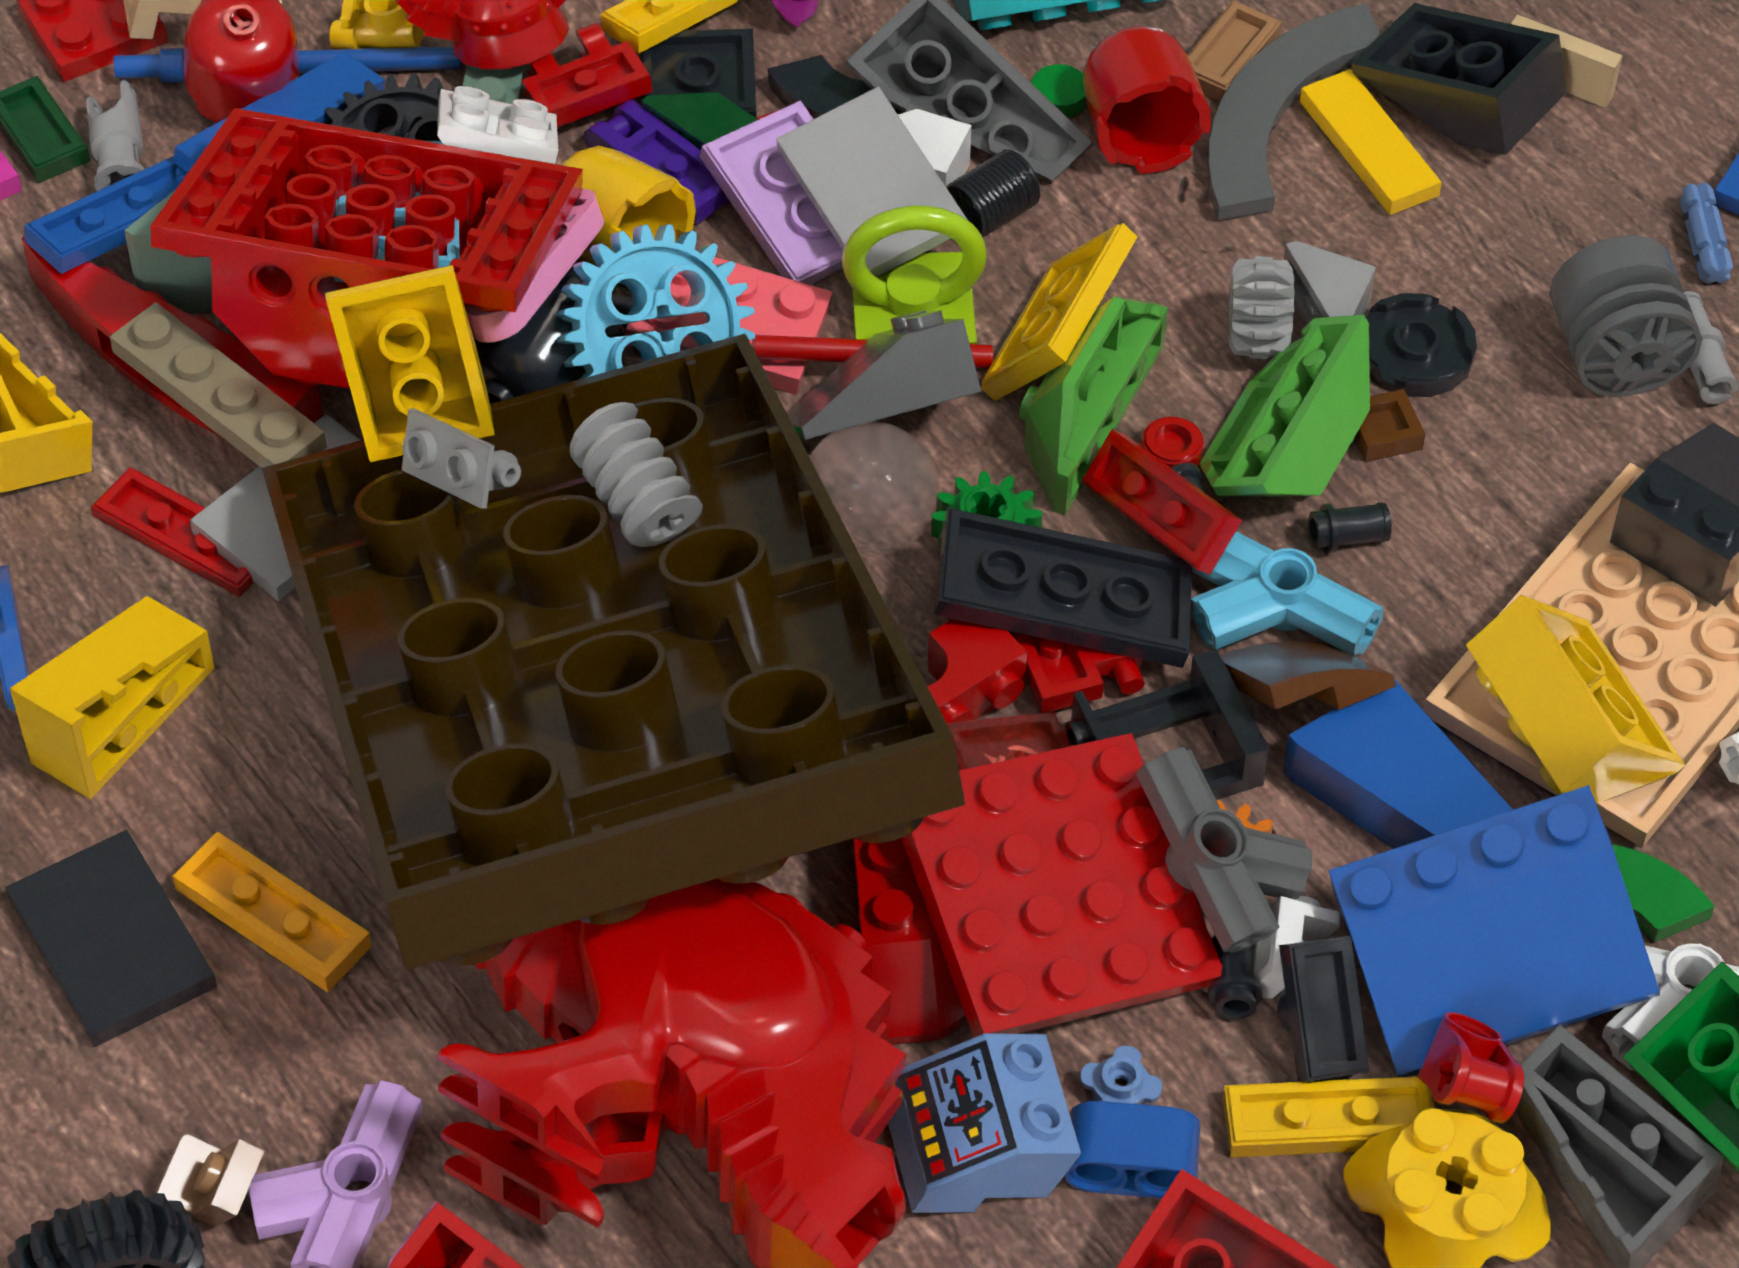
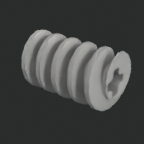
M627 402L609 404L596 410L576 430L570 443V456L579 468L583 469L584 477L592 487H595L597 497L608 507L609 515L617 525L621 526V533L631 545L649 547L670 541L684 533L688 527L697 521L702 514L703 504L696 496L688 495L690 485L684 477L675 476L677 466L670 457H663L664 447L657 438H650L651 428L644 419L636 418L638 413L636 406Z

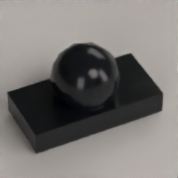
M1351 935L1279 945L1285 988L1278 997L1277 1015L1282 1028L1292 1037L1297 1081L1308 1082L1370 1072Z

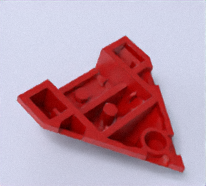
M900 838L883 843H868L854 839L861 935L867 943V952L873 956L871 979L891 992L890 1011L882 1021L888 1025L887 1042L894 1045L941 1040L961 1026L960 1018L965 1013L903 841Z

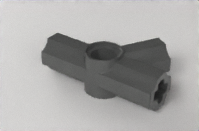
M1180 747L1165 752L1158 758L1145 763L1135 774L1170 842L1166 851L1168 871L1176 882L1184 888L1194 891L1223 951H1229L1232 954L1247 949L1255 943L1270 937L1280 926L1264 895L1276 898L1283 896L1297 900L1304 893L1307 878L1312 871V849L1306 848L1305 842L1302 840L1246 828L1238 817L1229 811L1222 810L1191 749L1186 750L1185 747Z

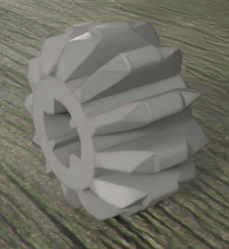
M1254 256V259L1239 258L1232 267L1227 324L1229 347L1234 355L1249 356V359H1268V357H1275L1278 353L1283 352L1291 344L1295 291L1293 269L1288 260H1275L1272 256Z

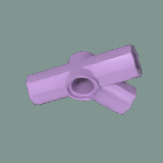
M383 1080L376 1084H365L341 1144L330 1152L326 1160L255 1174L249 1186V1193L259 1240L304 1230L291 1261V1268H359L375 1227L383 1222L391 1211V1188L423 1112L422 1100L412 1095L404 1086ZM357 1181L371 1183L365 1189L358 1191L344 1189L349 1184Z

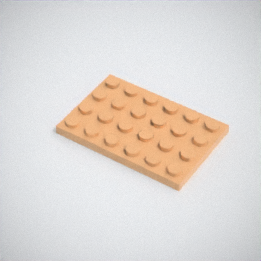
M1630 462L1501 612L1522 594L1587 619L1685 763V766L1676 774L1596 804L1605 826L1643 848L1721 751L1719 743L1733 735L1739 728V582L1715 607L1610 543L1621 497L1645 471ZM1468 649L1425 699L1423 711L1431 720L1557 796L1558 794L1546 784L1540 775L1539 767L1543 763L1533 748L1524 744L1510 729L1507 717L1511 714L1502 700L1491 694L1477 678L1475 669L1479 665Z

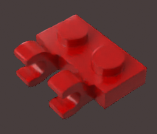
M598 23L576 30V35L585 50L580 52V59L559 66L552 53H549L529 63L532 70L527 72L528 78L522 80L525 98L546 106L548 113L556 114L557 127L653 92L650 74L630 43L626 41L611 46Z

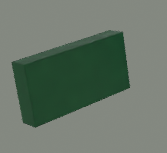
M38 76L0 91V129L38 184L91 161L87 145Z

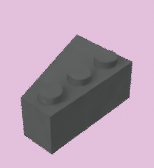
M1559 1025L1521 1064L1524 1070V1085L1515 1111L1615 1268H1643L1718 1189L1724 1157L1584 1043Z

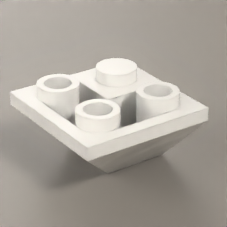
M458 86L454 92L444 89L440 90L437 136L444 145L555 164L558 154L556 114L548 113L546 106L526 99H516L513 101V104L489 100L490 96L488 93L467 86Z

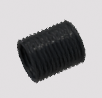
M1004 149L946 186L967 220L978 229L982 238L1038 204L1041 195L1040 183L1035 171L1021 154L1011 149Z

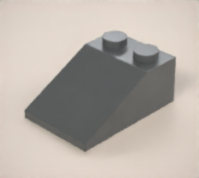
M921 310L891 318L892 330L874 334L787 413L799 438L806 440L981 392L964 319H943L942 310L926 313V310Z

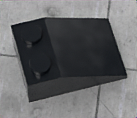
M1413 3L1351 63L1352 71L1355 75L1455 143L1506 155L1567 93L1559 34Z
M1712 423L1657 457L1626 490L1620 500L1610 543L1715 607L1739 582V437Z

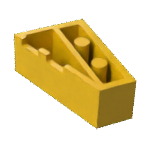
M0 333V493L92 472L93 421L81 410L74 413L56 395V386L45 375L38 378L20 361V351Z

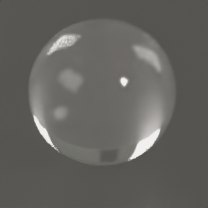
M872 421L830 433L820 441L810 454L809 458L860 556H880L900 551L916 542L930 527L931 514L936 512V497L939 493L938 474L929 453L908 432L888 423Z

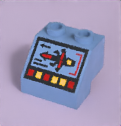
M982 1034L905 1066L894 1083L896 1087L903 1091L902 1104L888 1122L912 1213L975 1212L985 1198H1047L1081 1155L1046 1034Z

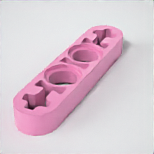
M582 189L515 313L509 311L488 312L479 309L475 305L465 304L469 324L476 340L487 343L496 342L518 333L599 233L605 222L593 191Z

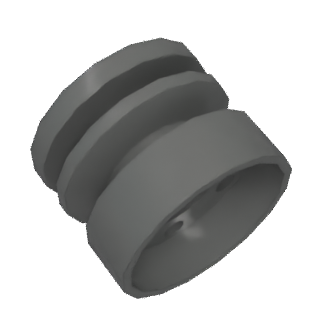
M1636 235L1607 238L1583 248L1566 260L1552 278L1549 296L1561 328L1567 338V344L1583 385L1597 394L1614 397L1643 394L1666 385L1685 372L1699 355L1703 338L1687 297L1683 294L1684 290L1668 249L1653 238Z

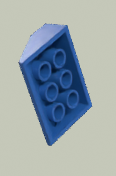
M1589 785L1328 870L1334 897L1348 936L1351 935L1352 948L1397 1077H1409L1419 1073L1446 1012L1464 1014L1487 1024L1502 1036L1504 1045H1508L1554 1030L1559 1025L1564 1027L1660 996V990L1611 841Z

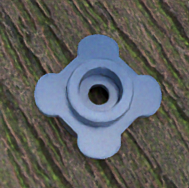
M1120 1046L1114 1051L1113 1057L1099 1064L1088 1063L1081 1071V1084L1084 1088L1093 1090L1094 1101L1145 1105L1146 1102L1153 1103L1157 1101L1162 1093L1161 1080L1156 1076L1149 1075L1141 1064V1053L1131 1046ZM1123 1078L1128 1084L1126 1086H1119L1115 1084V1081Z

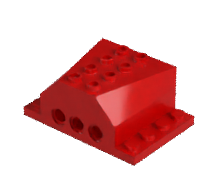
M234 108L150 225L151 247L174 251L176 254L188 258L201 256L211 258L212 312L273 375L293 378L308 385L326 384L350 389L325 293L437 269L439 256L447 255V244L454 239L456 217V220H459L460 258L459 260L453 259L449 266L453 265L464 306L465 304H470L488 312L509 311L515 313L582 192L583 169ZM346 195V215L336 217V200ZM405 207V225L395 228L396 208ZM379 236H385V260L376 259L378 256ZM334 277L342 279L344 282H334Z

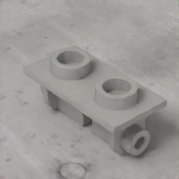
M409 409L406 436L403 441V471L481 509L487 508L490 490L504 489L518 482L521 468L512 453L505 450L494 451V445L417 409Z

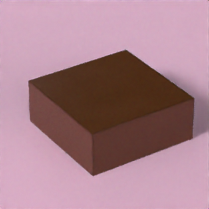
M1401 389L1370 396V411L1354 439L1364 461L1370 462L1423 450L1426 434L1405 390Z

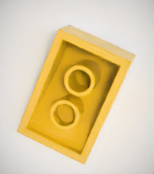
M453 265L325 293L370 462L403 455V441L406 436L408 411L411 408L417 409L477 438L495 435L489 397Z

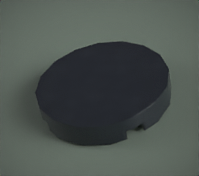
M1401 293L1381 299L1370 308V314L1366 316L1369 323L1370 379L1383 389L1391 392L1404 389L1408 397H1433L1452 391L1468 377L1477 351L1476 332L1465 313L1453 305L1451 311L1446 306L1439 304V298L1428 294Z

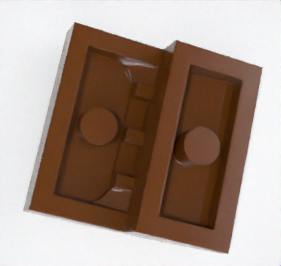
M1299 641L1273 642L1253 645L1220 655L1238 690L1274 709H1279L1311 695L1340 710L1396 687L1393 674L1335 647L1318 643Z

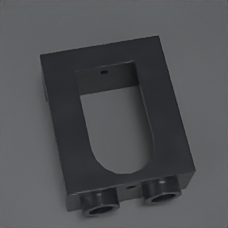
M1217 649L1192 657L1189 681L1094 711L1090 707L1083 691L1073 693L1071 721L1065 723V735L1070 747L1130 733L1136 739L1201 718L1224 761L1223 764L1201 770L1216 800L1263 786L1270 749Z

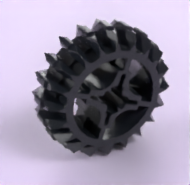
M133 1190L125 1196L115 1197L112 1192H108L102 1199L88 1201L82 1198L78 1206L70 1209H55L52 1219L38 1220L31 1224V1233L22 1235L15 1240V1251L7 1257L9 1268H204L203 1263L205 1262L202 1251L204 1243L199 1226L194 1225L192 1214L186 1212L182 1201L167 1200L164 1193H153L144 1197L140 1190Z

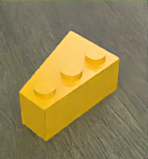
M146 596L12 686L10 691L30 763L91 800L213 671L215 667L207 630Z

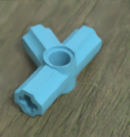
M1237 531L1211 575L1199 571L1192 566L1193 573L1219 586L1191 598V614L1194 618L1197 632L1207 648L1220 649L1268 628L1280 631L1302 629L1352 656L1357 654L1363 655L1373 642L1376 631L1383 620L1384 607L1318 574L1313 559L1305 552L1293 548H1282L1274 551Z

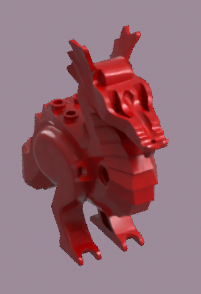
M713 879L653 897L643 910L621 922L596 925L575 920L514 938L503 952L490 960L476 964V969L486 970L505 1012L516 1009L544 1040L552 1037L557 1043L534 1049L498 1054L485 1052L475 1046L455 1043L443 1047L438 1052L437 1060L461 1072L443 1079L438 1085V1092L505 1129L502 1131L490 1130L472 1122H455L446 1126L441 1131V1139L465 1152V1154L448 1158L443 1164L444 1171L535 1224L547 1225L557 1212H570L598 1228L603 1222L604 1211L600 1201L591 1189L601 1184L629 1183L649 1178L655 1174L660 1141L665 1130L668 1128L678 1135L686 1134L695 1149L706 1148L707 1171L719 1172L720 1201L728 1203L733 1234L744 1236L749 1257L755 1268H858L881 1240L892 1235L906 1211L904 1192L900 1186L892 1150L889 1147L875 1143L902 1104L903 1091L896 1087L894 1083L905 1068L906 1053L887 1042L888 1025L882 1022L890 1011L891 992L871 979L873 956L867 952V943L859 932L844 924H837L832 927L808 911L795 897L786 893H777L756 882L735 884Z

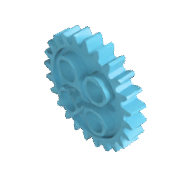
M647 224L634 227L633 242L624 231L613 233L610 235L613 251L602 243L589 248L596 266L584 261L573 266L574 271L583 280L582 285L569 284L562 287L561 291L574 300L575 303L572 308L556 312L557 317L572 323V331L558 336L557 342L575 345L576 353L570 356L564 362L565 367L583 365L586 373L580 379L622 368L621 354L624 347L628 344L635 346L640 351L642 362L680 352V344L686 335L694 338L698 346L746 333L749 340L755 339V333L740 328V319L755 313L754 308L737 306L735 299L748 288L747 283L729 285L726 279L736 264L730 261L715 265L712 262L718 245L715 243L705 245L696 251L697 232L695 231L683 233L675 243L673 225L669 224L660 226L655 234V238H653ZM676 274L684 277L691 289L690 299L685 306L678 304L670 292V285ZM618 282L625 285L631 291L633 297V305L627 315L618 312L612 302V291ZM700 312L704 313L707 317L706 322L701 325L673 328L660 332L652 331L609 338L605 333L606 328L611 325L635 323L653 318L662 319Z

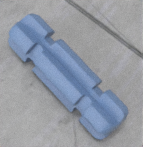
M1705 182L1698 185L1690 183L1682 189L1683 196L1680 198V205L1684 217L1688 219L1685 221L1693 255L1698 260L1696 262L1698 275L1706 284L1716 281L1722 284L1730 279L1733 263L1730 251L1725 248L1728 244L1719 210L1714 206L1717 203L1714 191Z

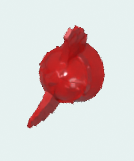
M396 0V3L407 13L406 20L421 28L424 36L452 40L454 55L465 65L480 69H507L529 64L551 53L564 41L569 31L567 17L559 8L566 0Z

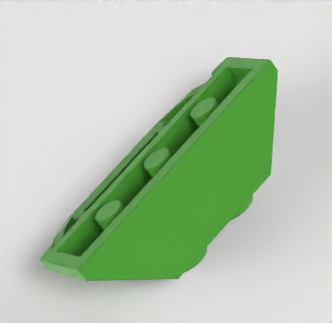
M1112 297L1096 309L1066 363L1044 374L1045 378L1039 387L1031 385L1027 390L1019 411V419L1025 421L1024 449L1054 512L1066 516L1084 485L1081 481L1111 429L1116 430L1161 353L1165 342L1168 307L1153 302Z
M1364 314L1313 318L1301 330L1304 335L1302 338L1290 344L1283 352L1278 353L1249 381L1200 462V466L1217 496L1307 497L1322 494L1370 411L1369 323Z

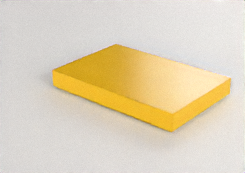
M1124 223L1113 226L1050 264L981 381L982 385L980 388L994 401L1066 363L1138 237Z

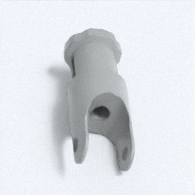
M126 80L120 81L121 98L113 108L104 113L95 98L89 96L86 99L91 153L95 160L98 161L97 174L94 178L96 191L144 170L139 161L143 153V136L138 100L134 89Z

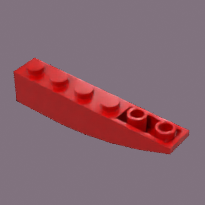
M24 236L21 238L30 278L59 315L99 356L138 388L182 417L220 436L114 354L111 346L110 336L155 302L310 421L315 423L323 417L318 384L308 385L293 378L273 375L240 340L217 329L208 319L199 315L192 316L169 304L160 294L151 290L144 291L121 279L116 272L106 266L98 267L90 262H85L61 274L24 241Z

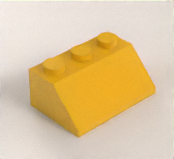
M1521 594L1466 644L1479 665L1475 669L1477 678L1491 694L1502 700L1511 714L1507 717L1510 729L1524 744L1533 748L1543 763L1539 767L1540 775L1546 784L1558 795L1589 785L1597 804L1676 774L1685 766V763L1587 619Z

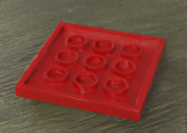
M1132 733L959 770L965 805L926 816L916 830L901 838L973 1038L982 1034H1019L1209 987L1217 978L1221 977L1222 965L1194 892L1176 882L1168 871L1166 851L1170 842L1135 774L1144 763Z

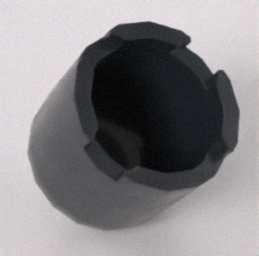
M567 272L528 323L518 333L509 338L489 343L474 339L490 404L579 380L586 373L583 365L565 367L564 362L576 353L575 345L557 342L558 336L572 331V323L557 317L556 312L572 308L575 303L574 300L561 291L562 287L569 284L582 285V281ZM611 325L605 330L609 338L624 336L622 325Z

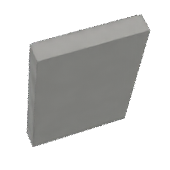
M879 86L776 138L778 151L842 250H844L850 235L863 222L881 212L897 207L913 205L934 206L950 210L967 219ZM909 230L895 233L883 238L869 250L866 257V265L875 277H878L951 238L944 234L927 230Z
M327 414L314 423L325 431L327 448L324 450L360 441L359 438ZM259 466L190 520L192 533L195 536L199 532L217 546L219 555L237 569H240L242 566L245 567L252 575L255 584L275 600L280 601L295 589L296 586L264 474Z

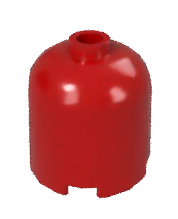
M202 0L191 14L184 43L183 80L186 84L187 92L196 103L198 112L211 121L218 123L227 118L234 108L243 109L260 98L282 90L289 82L299 77L298 45L291 16L279 0Z
M1133 26L1122 28L1106 36L1092 50L1083 69L1084 93L1098 146L1108 162L1116 164L1117 160L1122 164L1136 166L1138 173L1149 174L1169 170L1187 161L1192 156L1190 147L1200 139L1203 131L1205 134L1210 131L1211 110L1190 59L1179 41L1162 29Z

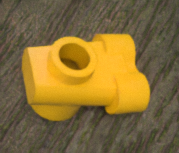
M343 0L341 17L339 20L332 22L329 40L332 50L419 47L424 35L421 28L406 20L407 13L396 3V0Z

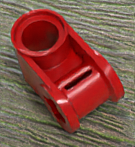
M1446 1012L1418 1073L1419 1079L1428 1086L1434 1100L1438 1103L1448 1106L1457 1101L1481 1109L1487 1118L1498 1123L1506 1122L1513 1115L1522 1095L1524 1085L1522 1065L1517 1063L1502 1042V1036L1495 1029L1464 1014L1456 1012Z

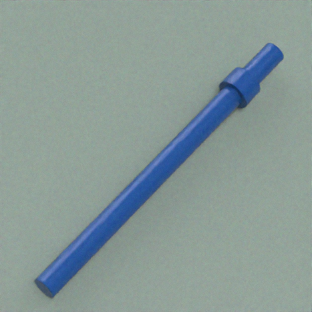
M453 46L298 51L299 74L307 73L342 52H346L374 72L460 69V60L454 55ZM160 48L159 54L115 55V79L160 77L162 83H184V48Z

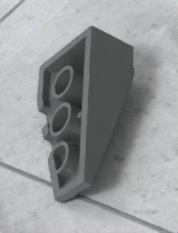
M911 0L846 61V65L871 89L879 86L892 107L903 112L919 109L972 125V146L992 156L997 155L1004 149H1011L1021 154L1029 162L1037 178L1050 184L1092 146L1093 142L945 0Z

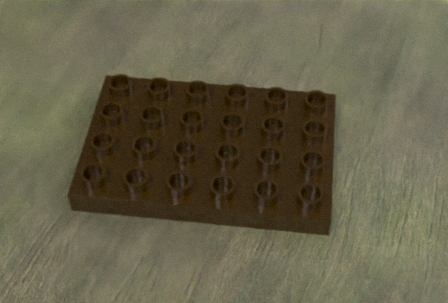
M746 333L490 404L495 435L479 439L494 445V451L505 450L512 453L521 468V475L518 482L511 487L490 490L487 508L481 509L403 471V455L370 462L364 439L262 468L405 970L437 961L453 966L479 964L499 955L509 946L514 938L575 920L596 925L621 922L643 910L653 897L713 879L735 884L759 881L776 873L791 856L852 838L868 843H883L897 840L916 830L926 816L965 805L953 735ZM627 402L636 406L638 409L636 418L644 419L651 428L650 438H657L664 447L663 457H670L677 466L675 476H683L690 485L688 495L696 496L703 504L702 514L697 521L688 527L684 533L670 541L649 547L631 545L621 533V526L617 525L609 515L608 507L597 497L595 487H592L584 477L583 469L579 468L570 456V443L576 430L596 410L609 404Z

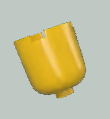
M594 146L577 151L562 163L564 166L583 169L582 189H589L594 192L605 222L599 233L580 255L579 259L596 266L589 248L602 243L613 251L610 235L620 231H624L633 242L634 227L647 224L653 238H655V234L660 226L673 225L675 243L683 233L693 231L696 214L694 195L691 190L683 187L675 177L621 151L602 146Z

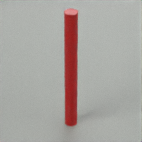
M755 335L751 345L758 359L843 363L869 339ZM970 344L975 368L989 369L994 358L993 346Z

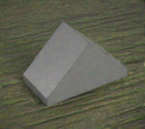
M1299 241L1285 245L1283 260H1288L1294 275V308L1305 326L1313 318L1366 315L1371 302L1376 272L1375 266Z

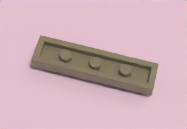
M158 303L152 304L110 336L114 354L261 468L317 453L327 448L325 431Z

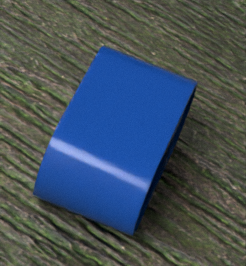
M1088 1101L1079 1103L1071 1109L1069 1114L1081 1151V1155L1065 1174L1066 1181L1073 1187L1094 1193L1162 1199L1181 1169L1198 1179L1201 1125L1199 1119L1193 1113L1174 1107L1109 1101Z

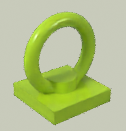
M925 205L893 208L872 216L863 222L848 238L842 254V268L852 290L855 339H870L874 334L892 330L891 318L921 310H926V313L942 310L943 319H964L969 344H977L972 287L981 277L987 258L985 242L978 229L957 213ZM927 230L938 232L952 238L962 249V252L922 253L878 277H875L866 265L867 254L877 242L892 234L903 231Z

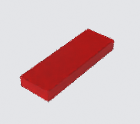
M1111 429L1081 481L1195 569L1210 575L1243 521L1126 434Z
M129 467L91 506L93 516L238 597H241L254 583L252 575L245 567L242 566L240 569H237L218 554L217 546L200 532L196 536L192 533L190 520L205 509V507L132 467Z

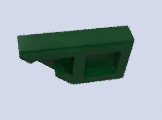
M718 92L649 95L642 100L643 108L700 150L703 145L758 120Z

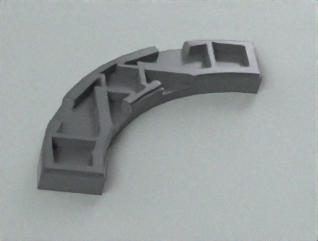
M1367 4L1337 10L1312 19L1288 31L1256 54L1234 78L1222 97L1215 114L1209 139L1207 179L1210 199L1218 221L1272 211L1274 209L1275 194L1270 183L1267 167V147L1271 132L1275 129L1284 112L1296 100L1297 93L1302 87L1312 80H1322L1343 68L1352 66L1351 63L1381 35Z

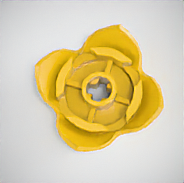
M1431 1108L1423 1110L1416 1116L1413 1122L1385 1130L1370 1138L1351 1156L1343 1168V1180L1350 1199L1361 1211L1379 1215L1383 1220L1384 1252L1390 1268H1481L1484 1262L1492 1256H1499L1508 1261L1516 1262L1531 1258L1541 1251L1550 1240L1551 1223L1546 1197L1537 1179L1522 1160L1524 1156L1522 1143L1516 1136L1506 1132L1487 1117L1464 1109ZM1446 1180L1454 1181L1463 1187L1460 1195L1451 1194L1445 1190Z

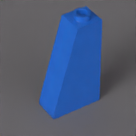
M1396 680V687L1340 710L1336 708L1288 736L1283 773L1289 780L1392 849L1513 810Z

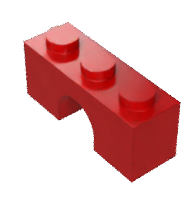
M951 619L929 633L927 671L937 681L929 685L928 688L953 735V739L961 736L973 721L992 709H1003L1009 706L1025 689L1027 651L1007 630Z

